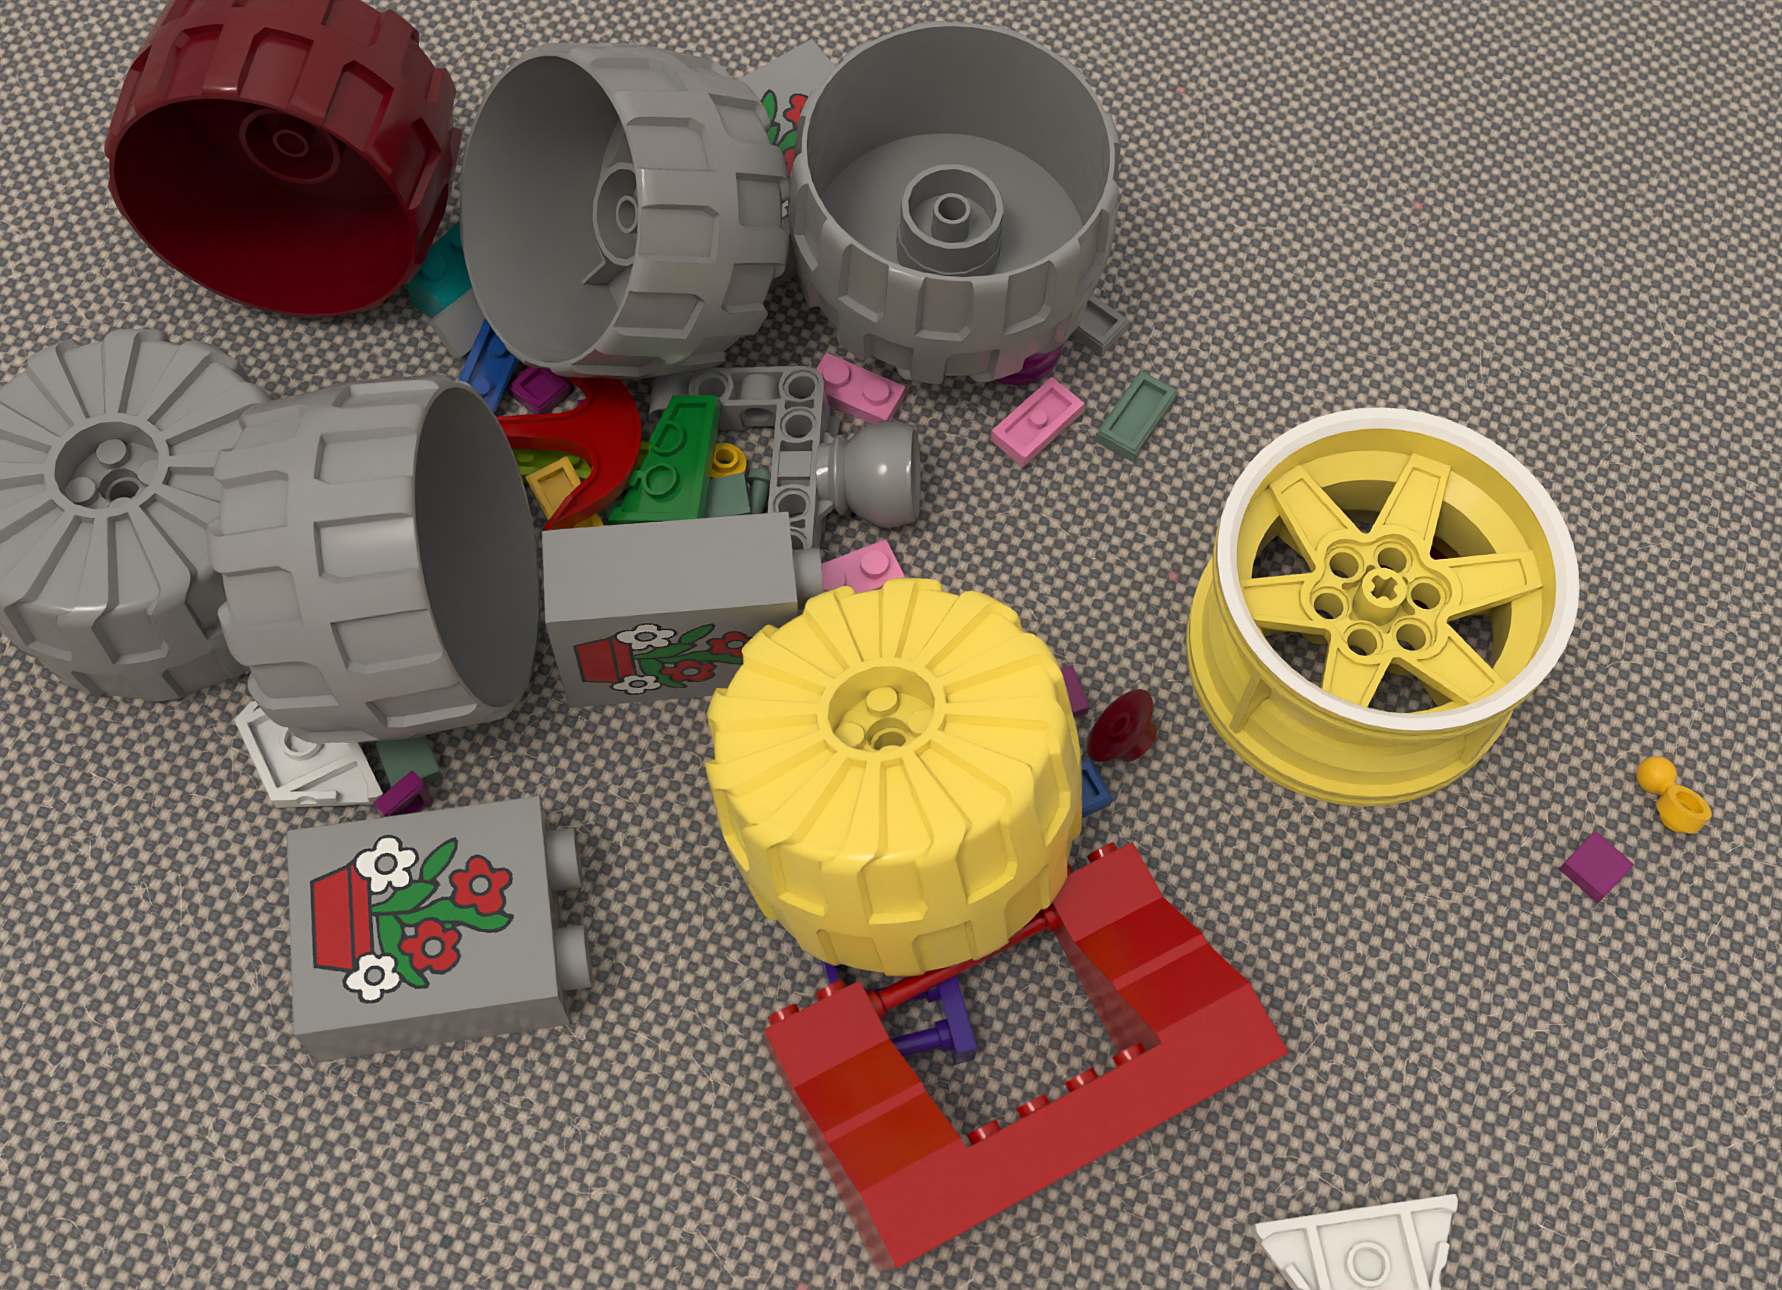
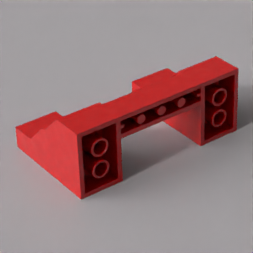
M1114 842L1102 846L1087 856L1090 864L1076 871H1073L1071 865L1068 864L1067 879L1050 906L1046 909H1041L1030 922L1010 937L1008 944L978 960L970 959L945 968L925 971L923 975L908 976L876 993L873 989L865 991L860 980L846 986L844 980L841 979L816 992L815 996L818 1002L802 1010H799L797 1004L794 1003L768 1017L771 1026L763 1030L761 1037L877 1272L897 1269L1289 1053L1250 982L1211 947L1204 935L1163 897L1133 842L1117 849ZM1044 930L1048 933L1054 932L1118 1051V1054L1111 1057L1116 1068L1099 1077L1093 1067L1064 1082L1069 1093L1050 1103L1044 1093L1016 1108L1020 1120L1001 1129L997 1119L967 1134L971 1146L966 1148L960 1136L926 1092L921 1080L890 1040L880 1020L886 1018V1011Z

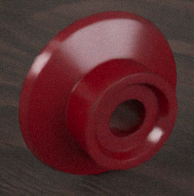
M1143 689L1129 691L1114 700L1103 711L1095 722L1087 742V753L1092 760L1110 762L1120 757L1124 761L1130 762L1141 757L1151 747L1157 735V726L1151 720L1154 704L1149 692Z

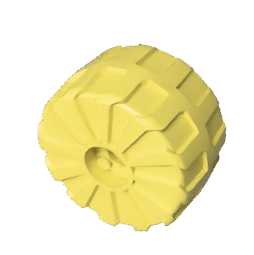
M892 578L887 580L883 587L878 590L856 593L851 586H842L816 595L806 601L803 614L795 617L779 629L767 624L743 646L742 656L744 663L734 675L728 688L715 689L706 716L714 743L715 759L705 762V768L718 822L728 850L764 916L770 920H778L797 940L801 950L833 966L843 964L857 969L883 972L885 976L893 977L923 975L925 971L945 968L970 959L978 960L1008 944L1009 938L1030 922L1041 909H1046L1050 906L1067 879V862L1070 856L1072 840L1076 839L1081 833V753L1077 728L1058 662L1051 649L1042 639L1031 633H1023L1019 616L1014 610L979 591H965L959 596L944 592L943 585L933 579Z

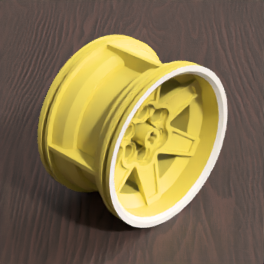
M1383 407L1345 410L1314 418L1292 428L1262 449L1237 479L1226 501L1215 536L1213 556L1199 580L1188 615L1186 656L1194 691L1211 725L1224 742L1257 772L1293 792L1319 801L1360 807L1387 806L1428 796L1447 787L1465 775L1481 760L1504 730L1513 710L1535 691L1555 666L1566 648L1574 627L1579 601V572L1574 545L1557 506L1539 481L1509 452L1470 428L1428 413ZM1352 521L1366 522L1374 525L1369 533H1362ZM1276 536L1300 554L1312 571V573L1252 579L1254 561L1265 546ZM1431 545L1449 559H1432L1429 555ZM1379 565L1388 566V567L1392 568L1393 570L1387 569V568H1381ZM1331 570L1342 571L1348 578L1338 577ZM1413 600L1425 603L1429 609L1418 607ZM1315 610L1329 612L1333 619H1325ZM1468 615L1488 616L1493 630V646L1489 665L1447 622ZM1292 631L1301 633L1306 640L1314 644H1328L1320 688L1292 669L1274 651L1265 636ZM1397 640L1408 642L1415 651L1404 649ZM1349 646L1360 650L1363 649L1367 655H1358ZM1386 670L1399 676L1409 674L1416 676L1438 706L1413 713H1394L1367 708Z

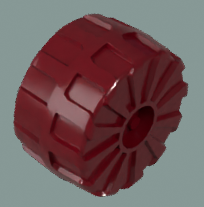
M169 0L132 61L109 125L104 144V153L109 159L110 179L108 188L119 212L127 219L134 231L147 244V247L172 269H176L192 281L211 290L214 294L244 306L247 305L299 318H322L366 312L385 304L389 297L403 284H409L415 279L442 221L452 190L462 139V129L455 128L452 109L457 92L447 68H435L425 52L419 47V32L392 9L381 13L361 0Z

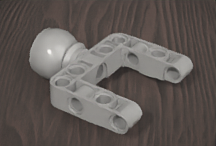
M808 366L725 367L653 377L649 420L652 419L656 423H659L673 395H717L722 403L718 431L744 430V426H775L768 513L789 512V516L795 513H802V515L796 518H789L792 550L819 548L820 550L822 518L833 509L839 515H843L850 508L859 518L881 527H899L918 521L921 468L916 425L899 421H882L859 430L849 441L842 434L837 435L834 439L828 434L830 407L823 377L816 369ZM804 434H806V436H804V437L796 438V437H798L799 435H804Z

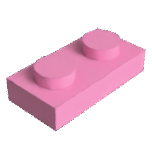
M825 353L816 368L823 377L829 406L871 424L891 421L905 397L906 386L829 353Z
M1050 377L991 431L990 441L1024 467L1083 413L1085 403L1053 377Z
M886 539L821 564L824 592L842 586H851L856 593L878 590L889 579L905 577Z

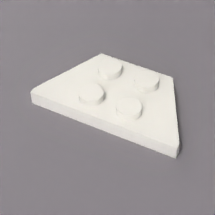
M256 701L250 702L234 719L267 793L276 808L374 805L373 803L383 795L359 742L320 744L303 741L293 735L287 727H282L273 722Z
M1456 1194L1256 1223L1251 1227L1252 1236L1293 1290H1441L1439 1278L1441 1269L1446 1265L1450 1245L1447 1243L1452 1214L1457 1210L1458 1200Z

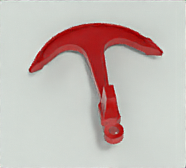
M565 377L581 389L586 397L583 403L573 410L562 413L496 416L511 448L555 450L573 453L585 460L591 468L590 475L566 496L544 526L543 531L571 529L598 513L622 493L633 470L636 469L641 450V421L632 396L620 380Z

